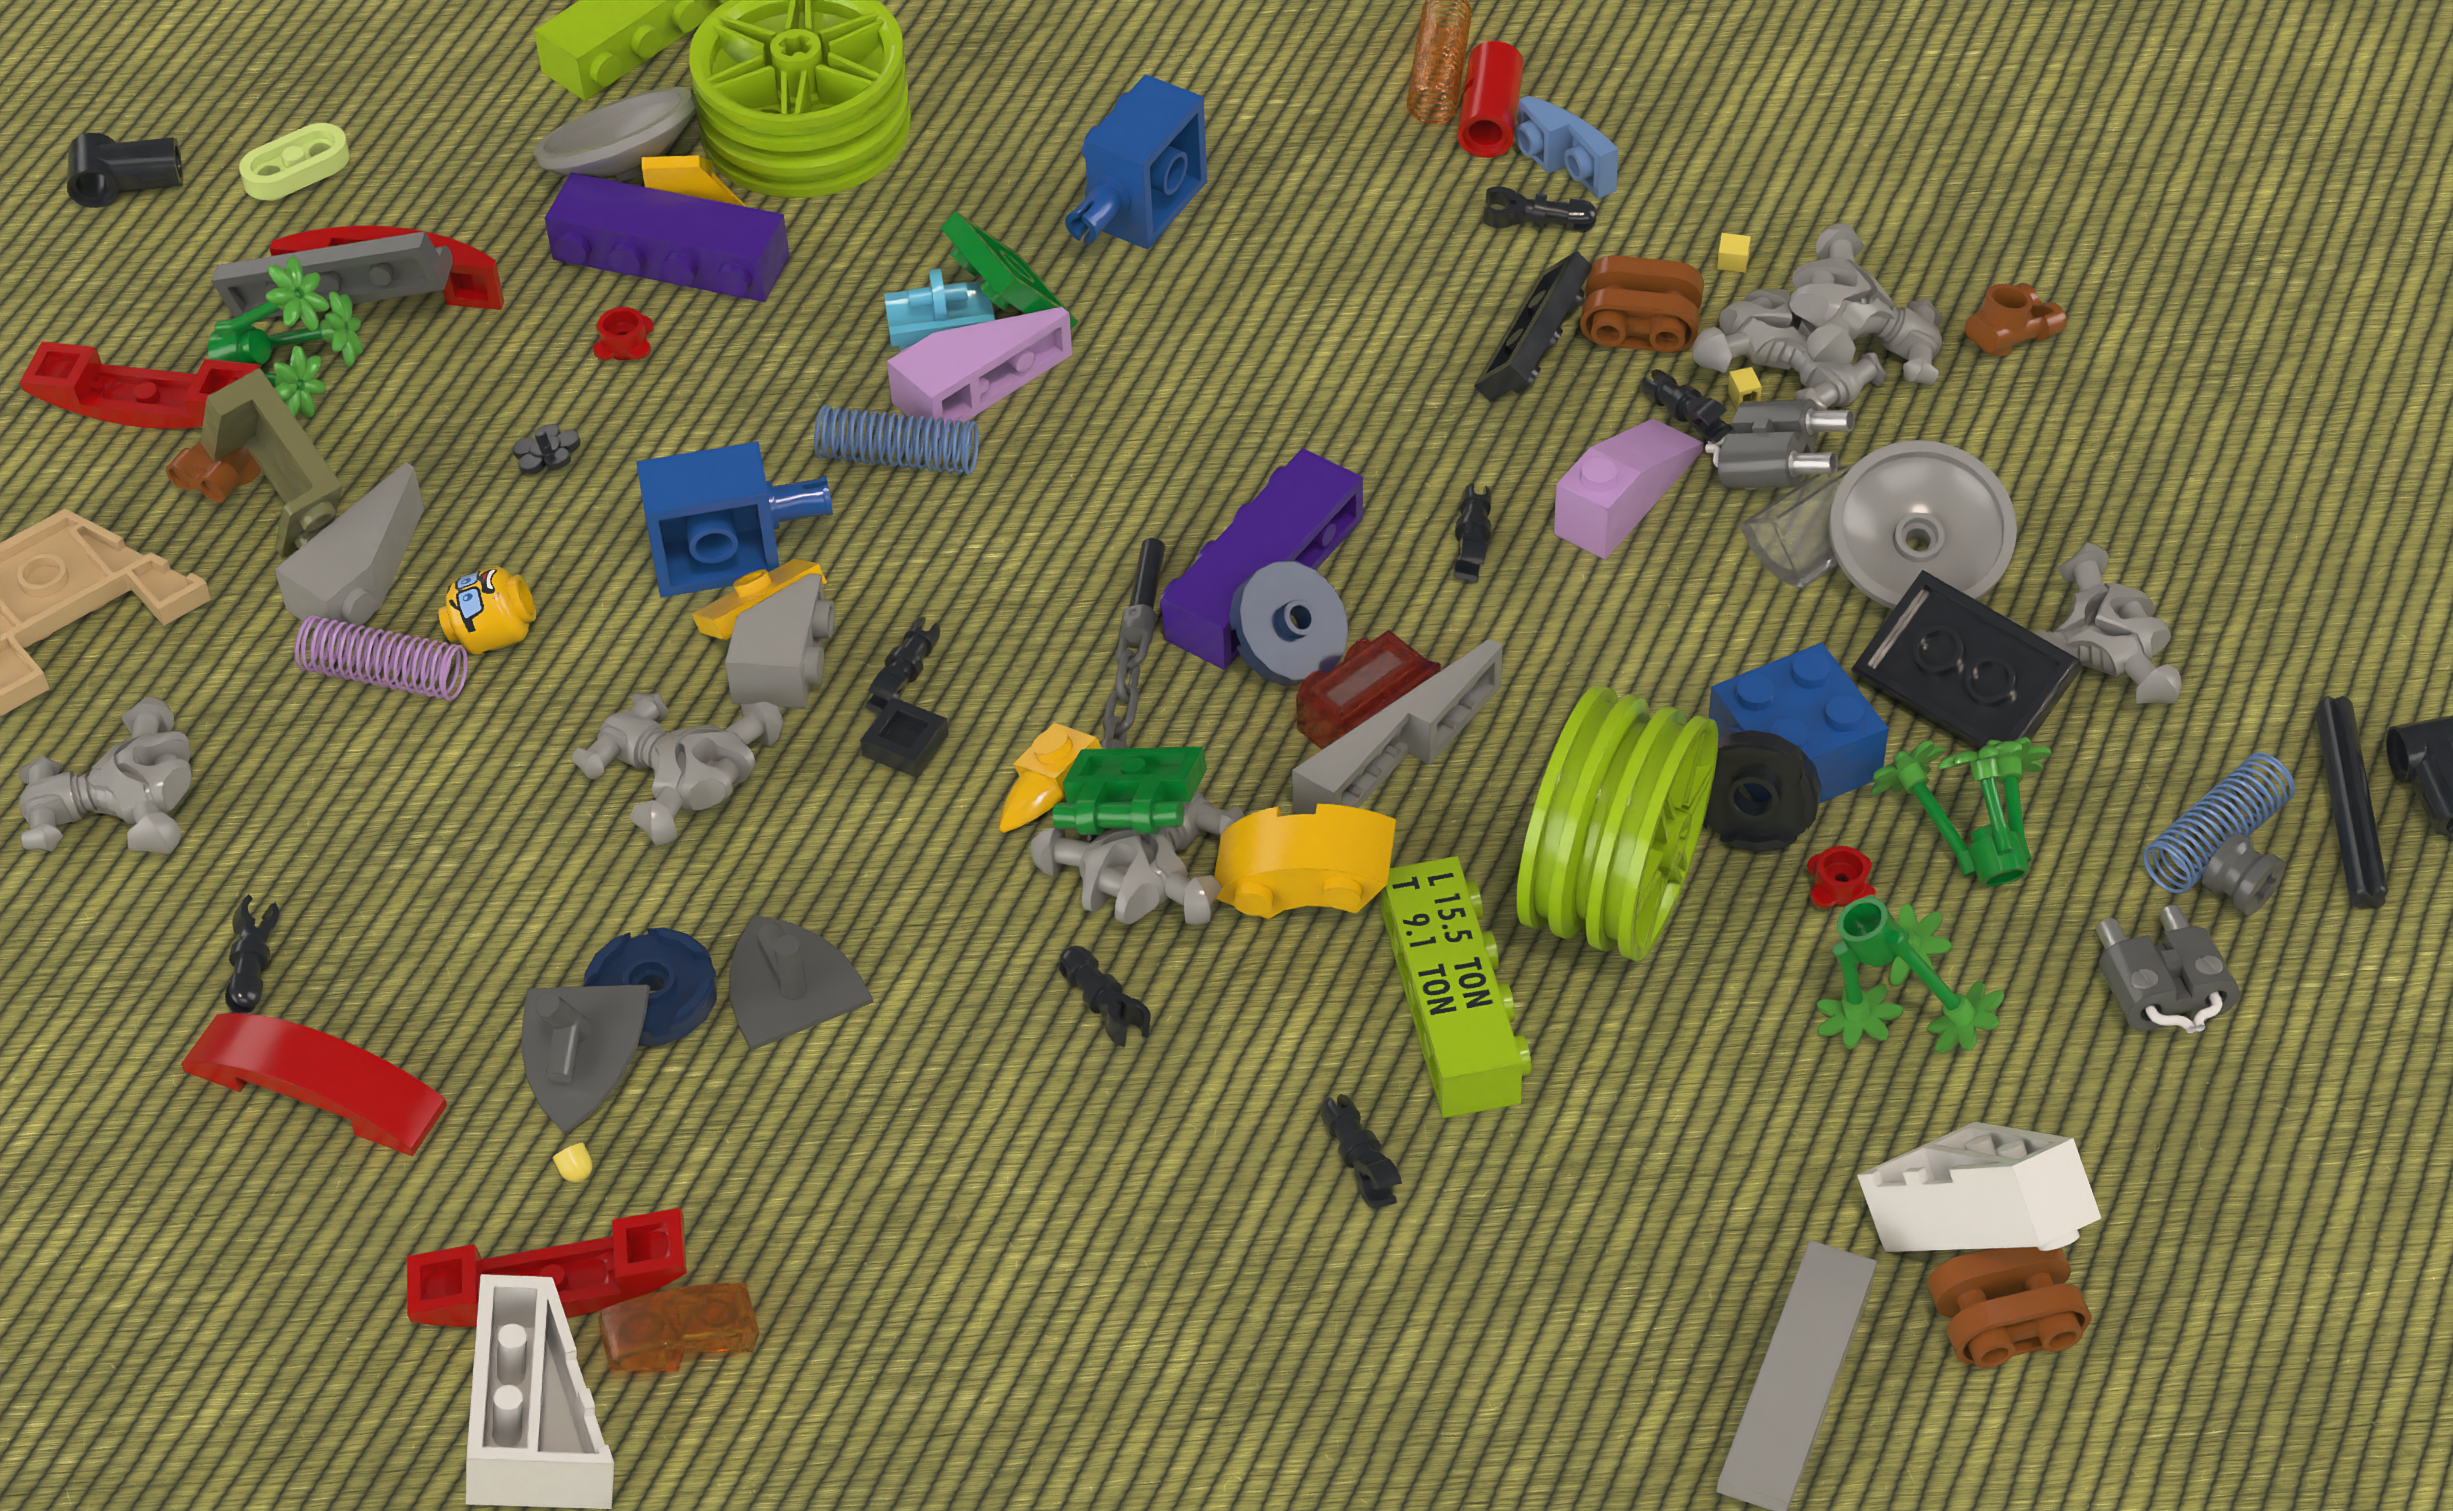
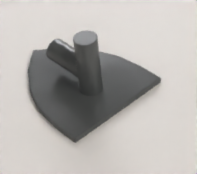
M754 915L737 942L729 970V998L738 1027L751 1051L873 1003V998L860 974L844 953L816 933L791 922Z
M618 985L528 988L523 1014L521 1045L527 1081L541 1109L566 1135L593 1114L621 1081L638 1047L646 1017L650 986Z

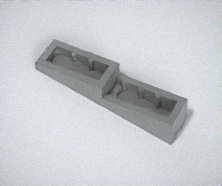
M1491 639L1486 640L1292 770L1293 811L1298 814H1315L1317 803L1359 808L1408 754L1430 765L1501 688L1502 645Z
M1809 1240L1719 1477L1716 1492L1772 1511L1789 1510L1827 1416L1831 1393L1870 1300L1877 1265L1876 1260Z

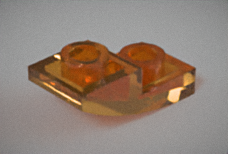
M746 1283L694 1285L646 1294L602 1309L598 1318L610 1371L679 1372L685 1352L753 1353L759 1336V1329Z

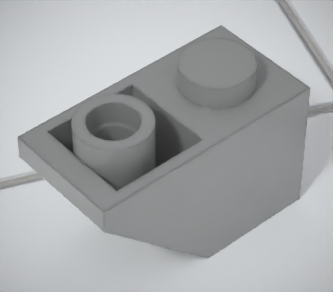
M808 574L737 615L725 661L732 704H750L765 701L777 707L806 709L811 684H820L823 677L824 650L823 647H820L822 637L831 638L835 622L834 602L825 600L822 575Z

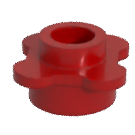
M616 307L606 311L596 323L599 341L593 345L594 355L600 360H610L611 358L617 360H640L647 357L651 352V346L647 338L648 334L654 329L652 319L630 307Z
M1834 846L1826 849L1821 854L1812 856L1807 863V872L1814 877L1815 885L1811 889V901L1818 907L1831 908L1833 905L1846 906L1867 895L1875 896L1876 891L1874 887L1869 885L1868 875L1872 870L1871 860L1857 849L1848 846Z

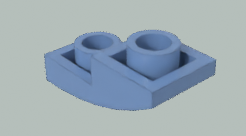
M1529 95L1519 99L1518 125L1515 127V138L1524 155L1527 157L1531 156L1547 174L1566 167L1571 177L1577 182L1581 181L1597 199L1616 191L1619 149L1606 136L1578 116L1547 101Z

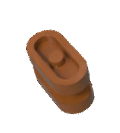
M1618 255L1605 256L1591 264L1592 268L1587 276L1586 298L1583 302L1580 320L1581 330L1589 340L1607 347L1666 353L1680 352L1693 345L1698 335L1700 320L1698 310L1702 304L1704 289L1703 277L1697 269L1689 264L1678 261Z
M2038 1247L1989 1248L1968 1253L1944 1262L1930 1274L1927 1280V1287L1937 1311L1943 1316L1953 1317L1947 1325L1946 1332L1957 1359L1966 1364H1975L1980 1368L1995 1367L2005 1363L2012 1356L2044 1349L2049 1352H2057L2070 1348L2080 1341L2083 1331L2089 1326L2092 1318L2080 1289L2075 1285L2065 1284L2070 1277L2071 1268L2062 1247L2048 1251H2041Z

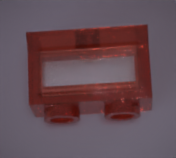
M1387 630L1373 641L1369 638H1361L1349 648L1344 661L1328 673L1322 670L1314 671L1302 682L1296 695L1297 730L1323 750L1440 672L1441 664L1425 659L1390 630Z

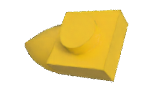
M1055 722L1045 732L1041 733L1034 740L1033 744L1013 763L1020 777L1012 786L1003 805L999 821V831L1005 833L1021 827L1049 811L1056 803L1065 798L1063 781L1080 750L1102 749L1097 737Z

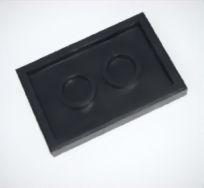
M1922 570L1853 665L1851 671L1854 678L1979 751L1990 740L2005 742L2027 737L2031 741L2083 667L2080 659Z

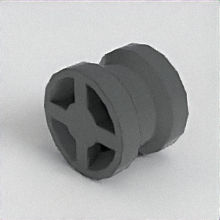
M2237 832L2231 835L2214 853L2203 873L2202 885L2213 894H2227L2233 898L2235 909L2244 915L2250 916L2257 912L2276 890L2284 875L2285 862L2274 854H2260L2254 850L2253 841L2250 838Z

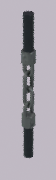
M1148 538L1142 542L1130 605L1123 612L1118 636L1120 640L1116 655L1118 663L1115 679L1116 689L1113 690L1107 700L1103 720L1105 734L1104 739L1099 741L1102 749L1129 748L1126 744V731L1134 723L1139 700V692L1137 690L1140 675L1139 664L1144 661L1148 654L1157 617L1153 609L1165 544L1155 538ZM1127 647L1139 648L1137 655L1132 650L1127 649ZM1127 668H1131L1129 683L1125 685ZM1118 699L1128 704L1124 721L1120 717L1114 716ZM1083 835L1082 841L1091 843L1099 835Z

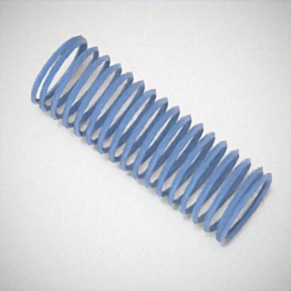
M823 405L818 412L814 432V449L818 459H822L825 456L827 460H831L833 457L836 461H840L843 458L845 462L853 460L855 463H859L862 460L864 464H868L871 461L873 465H877L880 462L882 466H887L890 463L892 467H896L899 464L901 468H905L908 465L910 469L918 467L920 470H924L927 467L929 471H933L936 468L938 472H942L945 469L947 473H952L955 470L957 474H961L964 471L966 475H970L975 468L979 445V431L975 421H967L963 429L961 420L956 421L954 426L952 419H948L944 428L942 417L937 420L935 425L933 417L928 418L926 423L924 416H920L917 421L913 414L907 422L905 414L900 415L898 420L896 413H892L889 418L887 412H883L879 417V413L876 410L870 417L868 410H864L861 415L859 409H855L852 414L849 408L842 412V409L837 407L833 412L832 407ZM822 414H823L822 426H821V446H822V453L819 454L818 436H819L820 421H821V417H822ZM837 414H838V417H839V420H838V431H837V438H836V442H835V425H836V419H837ZM848 415L847 434L844 444L845 421ZM857 415V429L853 445L854 424ZM866 417V432L863 443V428ZM874 419H875V434H874V441H873V445H872V431H873V424H874ZM885 419L884 437L881 447L882 427ZM893 420H894V431H893V439H892V445H891V430H892V424H893ZM902 422H903V435H902V442H901V447H900V434H901V427H902ZM921 423H922L921 440H920V447H919V434H920V427H921ZM912 425V438L909 449L910 430ZM930 425H931V435H930V443H929V449H928V438H929V430H930ZM974 426V451L971 466L968 470V459L972 444V427ZM939 428H940V439H939V446H938V451H937L938 433H939ZM959 428L958 445L956 451L957 433ZM948 430H949V442H948V448H947V437H948ZM831 443L832 454L828 456L827 451ZM840 444L841 455L837 457L836 452ZM849 445L850 456L847 458L846 451ZM868 445L869 457L865 460L864 455ZM857 447H859L860 455L858 459L855 458ZM877 447L878 459L874 461L873 456ZM896 447L897 460L893 463L892 457ZM885 449H886V451H887V460L884 462V461H883V455H884ZM905 449L906 461L902 464L901 458ZM923 449H924V461H925V462H924L923 466H921V465H920V459H921V457H922V453H923ZM913 451H914V454H915V463L912 465V464H911V457H912ZM933 451L934 464L930 467L929 461ZM951 451H952V463H953V465H952V467L949 469V468H948V462H949L950 455H951ZM941 453H942V456H943V465H942V467L940 468V467H939V460H940ZM961 453L962 466L960 470H958L957 463L959 461Z
M2262 752L2253 753L2144 848V864L2150 876L2157 884L2174 893L2187 892L2202 878L2209 863L2208 857L2212 858L2215 853L2214 851H2217L2231 835L2239 832L2247 837L2250 836L2254 830H2257L2267 819L2283 807L2286 802L2294 797L2295 785L2289 770L2272 755ZM2253 760L2267 761L2275 766L2284 775L2289 784V795L2287 796L2285 785L2280 777L2272 769L2263 764L2253 762ZM2251 765L2261 767L2277 780L2282 788L2283 798H2280L2273 782L2261 772L2252 769ZM2252 772L2262 777L2271 786L2276 797L2270 795L2268 790L2254 778ZM2247 779L2252 781L2253 785L2269 799V802L2263 800L2262 796L2249 784ZM2241 784L2248 788L2250 793L2261 802L2263 808L2259 807L2243 790ZM2235 790L2241 793L2244 799L2254 807L2257 814L2250 811L2248 806L2237 797ZM2228 796L2235 799L2237 804L2249 815L2250 819L2243 816L2241 811L2231 803ZM2222 802H2224L2231 808L2235 815H2237L2242 820L2244 825L2236 821L2234 816L2227 809H2225ZM2207 805H2211L2212 810L2208 809ZM2216 808L2221 810L2229 821L2235 825L2237 831L2231 828L2218 814ZM2210 814L2215 816L2222 826L2228 830L2230 836L2222 831L2212 820ZM2194 816L2198 817L2199 821H2196ZM2203 819L2209 822L2210 825L2215 829V831L2221 835L2224 842L2220 841L2215 836V834L2205 825ZM2188 822L2192 823L2193 828L2188 826ZM2196 825L2201 827L2214 840L2218 848L2210 844L2208 839L2199 832ZM2181 828H2185L2186 833L2182 832ZM2191 832L2195 833L2207 845L2211 853L2203 849L2193 838ZM2175 834H2179L2180 839L2175 838ZM2184 837L2193 843V845L2202 853L2204 859H2202L2195 853V851L2186 843ZM2168 839L2172 840L2174 845L2170 844ZM2177 843L2181 844L2186 848V850L2194 857L2197 864L2193 863L2180 850ZM2157 847L2167 868L2178 878L2187 881V884L2176 882L2166 874L2156 858L2155 849ZM2150 849L2153 861L2164 878L2183 889L2170 888L2158 878L2149 863ZM2162 849L2168 851L2171 859L2179 868L2186 872L2187 877L2182 876L2170 865ZM2184 861L2187 862V864L2189 865V867H2190L2191 870L2188 869V867H2187V865H2186V863H2185Z

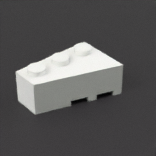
M1973 1122L1857 1175L1884 1252L2038 1247L2041 1251H2048L2073 1243L2080 1237L2078 1229L2101 1219L2074 1139L2069 1137Z
M481 1274L466 1457V1504L612 1509L614 1461L609 1446L604 1443L595 1416V1404L590 1389L585 1386L576 1359L577 1350L553 1277Z

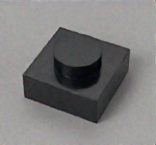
M892 697L860 739L862 756L917 778L948 737L947 718Z

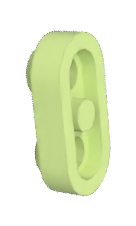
M315 123L248 152L239 164V171L245 191L256 199L274 201L336 174L347 165L350 158L345 133L336 125Z

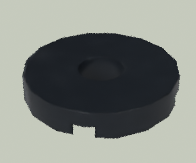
M1755 730L1726 734L1718 739L1716 768L1703 822L1704 828L1707 830L1709 825L1713 831L1721 835L1720 841L1733 848L1753 852L1784 849L1796 842L1797 836L1805 832L1807 828L1809 829L1816 819L1822 785L1815 764L1799 746L1777 734ZM1746 783H1757L1768 789L1772 798L1762 802L1751 801L1740 793L1738 787Z

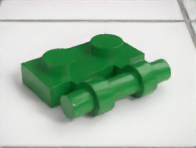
M1203 747L1081 749L1063 781L1067 803H1056L1054 805V827L1056 829H1077L1080 835H1101L1105 828H1133L1135 834H1157L1160 827H1181L1184 823L1183 803L1191 802L1207 770Z

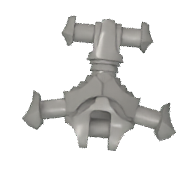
M1836 223L1826 227L1816 242V252L1820 260L1811 261L1800 266L1792 275V283L1797 290L1792 293L1789 303L1795 315L1805 319L1816 328L1806 340L1807 351L1812 361H1828L1838 364L1851 363L1856 350L1853 340L1858 337H1867L1870 333L1874 337L1879 338L1884 348L1908 360L1903 365L1905 381L1925 385L1934 384L1939 376V370L1932 366V360L1937 356L1942 347V336L1936 327L1943 320L1942 313L1932 305L1928 298L1908 302L1907 307L1895 308L1896 304L1874 276L1854 262V258L1862 251L1865 245L1849 224Z
M1758 289L1747 294L1743 301H1736L1728 305L1721 311L1719 316L1722 331L1717 327L1704 329L1693 343V360L1700 367L1717 370L1726 374L1731 359L1742 355L1754 364L1788 370L1794 368L1795 371L1799 372L1800 382L1806 387V389L1794 393L1796 400L1812 399L1815 401L1819 411H1828L1827 407L1829 406L1843 407L1850 405L1859 396L1865 384L1871 382L1875 386H1880L1887 379V373L1880 365L1875 353L1859 354L1857 362L1853 365L1850 363L1838 364L1828 361L1813 362L1807 351L1806 340L1816 328L1805 319L1793 313L1789 305L1793 292L1785 289Z
M2086 542L2077 553L2057 567L2063 580L2077 582L2079 589L2078 593L2072 594L2071 613L2068 615L2066 622L2053 633L2041 629L2034 632V634L2080 659L2082 666L2102 671L2113 677L2127 673L2138 685L2136 688V704L2175 703L2182 689L2181 676L2178 670L2169 664L2156 668L2150 661L2153 655L2161 651L2170 641L2171 633L2167 624L2160 618L2149 617L2154 612V603L2142 591L2117 583H2103L2102 575L2108 563V553L2100 545Z
M637 692L632 696L634 706L628 711L608 716L600 727L597 740L587 750L575 749L572 761L582 769L589 779L601 778L605 774L604 768L614 758L628 763L635 768L651 767L654 770L655 776L652 794L656 799L655 801L651 800L635 804L629 819L651 838L655 846L667 845L677 838V830L673 818L679 810L695 811L716 805L729 798L733 791L732 784H739L748 779L756 766L753 753L746 745L755 739L765 746H771L776 742L783 730L782 713L776 705L765 701L750 704L740 703L743 718L725 730L711 724L675 730L668 734L665 733L663 727L659 724L669 712L661 694Z
M144 697L132 709L121 714L122 721L131 734V738L112 746L91 767L92 771L90 774L85 773L80 776L78 774L75 775L73 771L58 774L61 763L51 760L42 754L32 762L20 767L19 779L28 784L19 800L21 814L30 824V830L22 832L20 836L21 845L26 850L53 852L59 841L63 838V834L56 828V825L80 821L85 817V814L89 813V810H93V813H104L120 817L125 820L127 825L135 824L127 832L128 849L169 855L177 847L181 838V829L175 820L166 814L177 805L189 789L192 778V769L188 763L191 749L189 739L185 734L171 731L174 726V716L165 701L156 697Z
M1196 791L1191 802L1183 803L1184 823L1181 827H1160L1157 834H1135L1133 828H1115L1103 832L1091 843L1066 838L1065 829L1052 828L1039 833L1031 841L1029 850L1035 866L1048 875L1055 876L1060 871L1062 864L1079 867L1083 879L1082 906L1085 910L1096 913L1111 896L1117 897L1115 904L1116 920L1125 924H1132L1151 910L1160 907L1167 898H1170L1183 905L1185 922L1187 924L1202 925L1210 922L1211 908L1222 886L1212 875L1195 876L1192 880L1188 879L1186 866L1176 855L1175 851L1187 848L1202 830L1221 837V832L1243 818L1244 814L1236 806L1228 811L1211 806L1210 802L1204 799L1201 793Z

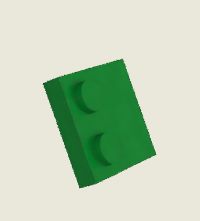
M957 211L940 227L955 245V248L950 252L951 256L970 274L974 276L980 274L984 278V282L979 288L998 307L1006 310L1012 304L1025 314L1063 307L1069 312L1070 329L1078 323V320L1022 256Z

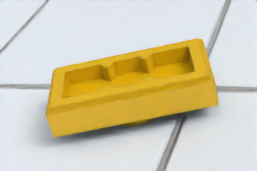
M794 558L770 572L766 569H761L742 576L733 583L735 591L692 613V616L700 633L727 640L732 637L736 617L740 613L808 574L822 575L823 587L827 581L819 563Z

